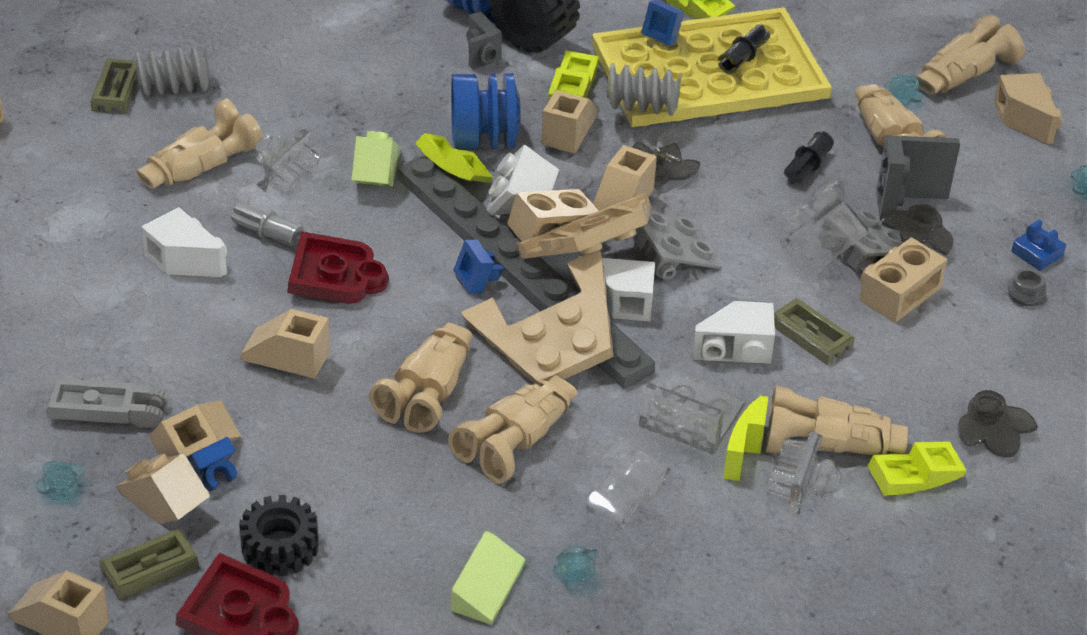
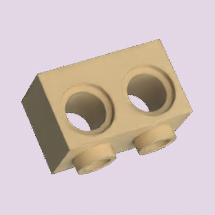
M580 189L517 192L507 225L521 241H525L599 210Z
M911 237L900 246L893 247L880 261L870 264L865 268L860 278L862 286L859 301L896 323L942 288L948 259Z

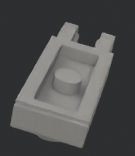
M57 378L54 381L46 411L48 419L130 424L131 422L138 428L150 427L152 429L156 428L163 421L164 414H162L163 411L161 409L167 406L169 396L161 388L136 386V383Z

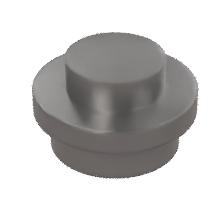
M1030 268L1019 269L1009 279V293L1021 302H1037L1043 299L1046 294L1047 286L1044 276L1037 270Z

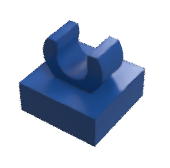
M659 0L649 1L641 34L668 46L676 44L685 12Z
M1040 219L1029 225L1026 233L1013 241L1011 250L1012 253L1039 271L1064 256L1067 245L1058 239V231L1055 229L1047 232L1041 228L1043 221Z
M478 240L464 241L453 269L469 294L482 293L487 281H498L504 268L502 265H494V253L487 252Z
M228 436L191 454L188 458L197 476L202 475V483L210 492L218 486L213 476L214 471L222 472L228 482L233 481L237 476L235 466L228 461L236 451Z

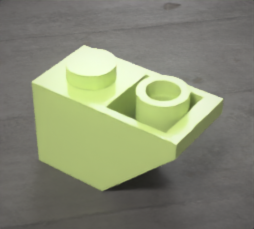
M367 131L366 137L356 136L351 178L356 184L393 187L402 148L392 137H388V133Z

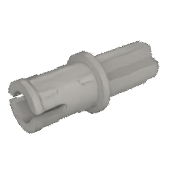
M245 203L236 204L231 215L234 223L258 232L260 238L266 239L269 237L294 249L298 247L301 231H304L303 226L278 217L275 211L269 210L265 212Z

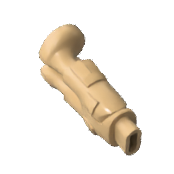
M985 15L973 23L971 33L959 34L947 43L944 48L937 51L929 63L923 66L922 73L915 77V84L930 95H934L937 92L946 93L965 81L976 78L990 70L996 63L995 55H998L1006 64H1016L1025 56L1024 42L1012 25L1006 24L1001 27L998 17Z
M873 84L860 86L855 90L854 95L858 99L857 106L864 118L863 122L869 128L877 144L881 145L882 148H884L886 135L948 138L940 130H930L923 134V123L912 111L907 110L888 89L880 88L878 85Z
M223 99L217 102L214 107L216 124L213 128L207 131L204 126H196L180 135L173 143L158 151L154 156L148 157L147 165L136 170L137 177L150 189H154L161 184L166 186L173 185V181L175 183L188 182L200 175L199 173L226 163L228 156L239 152H248L260 146L263 141L260 126L251 114L245 113L240 116L235 105L229 99Z
M446 323L442 328L435 329L431 336L416 351L404 359L394 374L395 380L384 378L373 384L369 391V400L375 412L391 424L397 423L404 413V425L408 431L413 433L432 430L442 417L440 403L448 399L458 382L460 370L466 356L469 354V342L472 339V333L468 329L453 323Z
M554 376L548 381L539 380L535 384H527L514 392V395L506 396L488 407L485 412L486 417L467 421L456 426L450 432L448 438L451 451L457 459L464 463H470L480 455V464L485 476L495 484H502L510 479L515 471L513 450H528L539 439H542L548 432V429L569 409L570 401L577 396V391L573 385L558 376Z
M777 385L774 387L768 416L769 427L765 444L766 453H779L789 438L798 436L811 438L810 447L818 451L849 452L864 455H877L879 453L880 455H886L887 452L905 454L908 426L892 424L890 417H883L867 407L850 406L843 401L840 402L823 396L818 397L814 401L794 393L787 387Z

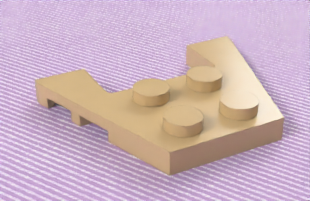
M600 250L583 255L567 263L570 273L581 293L512 325L506 324L494 298H490L461 312L467 326L479 332L491 347H496L508 358V361L534 384L539 380L548 381L554 376L565 380L614 357L606 297L605 268Z

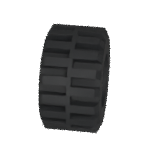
M488 0V4L491 6L489 11L496 21V27L500 28L503 36L507 40L510 39L515 47H522L524 51L529 53L532 51L539 53L548 49L572 31L580 17V13L577 11L580 8L578 0Z

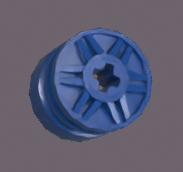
M504 73L503 90H497L496 74L489 75L486 90H479L476 74H452L451 120L454 149L477 150L481 133L488 134L491 149L498 148L499 133H504L505 148L515 149L516 138L521 125L520 94L515 85L513 73Z

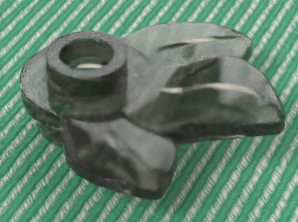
M640 142L632 146V148L657 156L654 187L664 185L669 180L689 179L699 171V161L682 160V154L677 143H672L655 150Z
M920 204L913 205L908 210H893L886 213L882 220V226L899 230L903 243L912 237L922 244L928 242L943 255H947L953 246L954 239L952 234L942 225L941 215L930 205Z
M983 390L978 392L969 401L967 414L959 420L958 434L966 446L984 443L986 448L997 456L1014 457L1020 448L1019 434L1034 432L1038 426L1032 415L1026 410L1006 405L1005 398L998 392Z

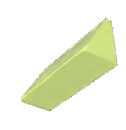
M485 531L452 588L451 611L492 625L524 567L526 559L497 536Z

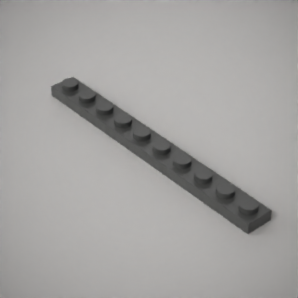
M426 155L397 167V179L464 241L478 240L487 252L494 253V265H502L504 267L501 276L539 311L579 294L572 285L541 257L520 258L516 244L522 241L496 216L487 212L485 206ZM610 321L614 357L597 365L618 385L625 389L654 374L656 362Z

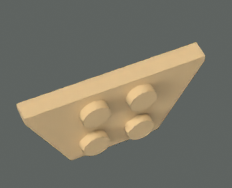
M646 192L517 243L516 246L520 258L579 251L581 255L600 250L602 248L601 243L611 238H614L615 241L630 238L637 234L636 228L648 224L652 207L648 194Z

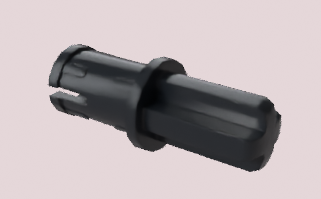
M758 24L745 36L736 37L732 42V46L718 57V61H721L718 63L720 69L724 73L733 74L743 63L753 60L757 55V49L770 39V31L765 29V25Z
M817 131L806 145H802L796 150L795 158L784 170V175L788 177L787 182L790 184L795 182L802 183L811 171H815L821 166L822 158L833 148L831 146L834 145L830 134L825 131Z

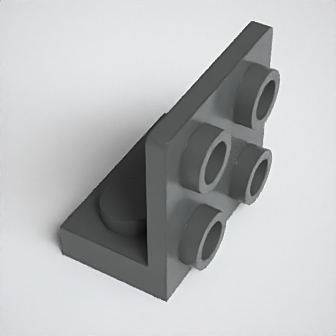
M886 135L876 187L880 220L894 221L897 206H903L904 198H949L960 148L959 139Z

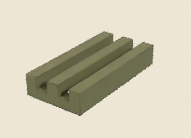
M106 59L90 100L91 111H99L100 106H104L105 112L113 113L114 107L119 108V113L127 114L138 83L136 61ZM119 68L109 97H105L114 69ZM128 69H130L129 74H128V77H127L126 82H125V85H124V88H123V90H122L121 96H120V98H118V96H119V94H120V91H121V88H122V86H123L124 80H125V78H126Z
M795 298L774 312L775 329L826 365L833 361V356L838 358L843 355L844 348L847 351L853 348L855 337L798 298Z
M180 528L99 561L101 572L104 577L107 576L108 584L111 589L114 588L118 600L199 567L198 556Z

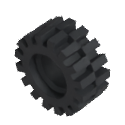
M279 495V501L272 502L271 496L264 497V505L261 506L258 501H255L251 504V511L246 509L243 512V520H240L239 523L241 552L247 564L252 562V567L259 570L264 567L265 572L273 575L274 570H280V576H288V568H292L295 573L302 571V563L309 566L313 562L312 556H317L319 545L317 515L315 511L311 512V506L308 503H304L301 506L300 499L294 496L291 502H286V495ZM274 531H288L294 534L292 537L284 540H271L264 537Z

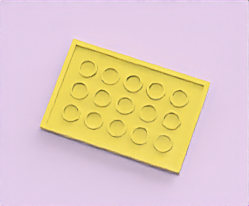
M785 7L682 21L676 44L670 46L641 34L642 27L592 34V47L596 55L599 56V61L607 78L611 63L615 64L617 74L621 73L624 65H629L631 76L635 75L639 66L643 67L645 77H649L652 69L657 68L659 79H663L668 69L671 70L674 81H677L682 71L679 102L673 116L668 115L666 105H663L659 114H655L652 103H649L645 112H640L638 101H636L631 111L625 109L624 101L621 100L620 105L631 127L682 121L739 111L745 112L753 109L779 107L801 102H812L828 99L831 96L832 86ZM758 24L765 25V29L770 31V39L757 49L756 57L751 61L743 63L735 73H724L718 66V63L721 62L718 61V57L732 46V42L736 37L745 36Z

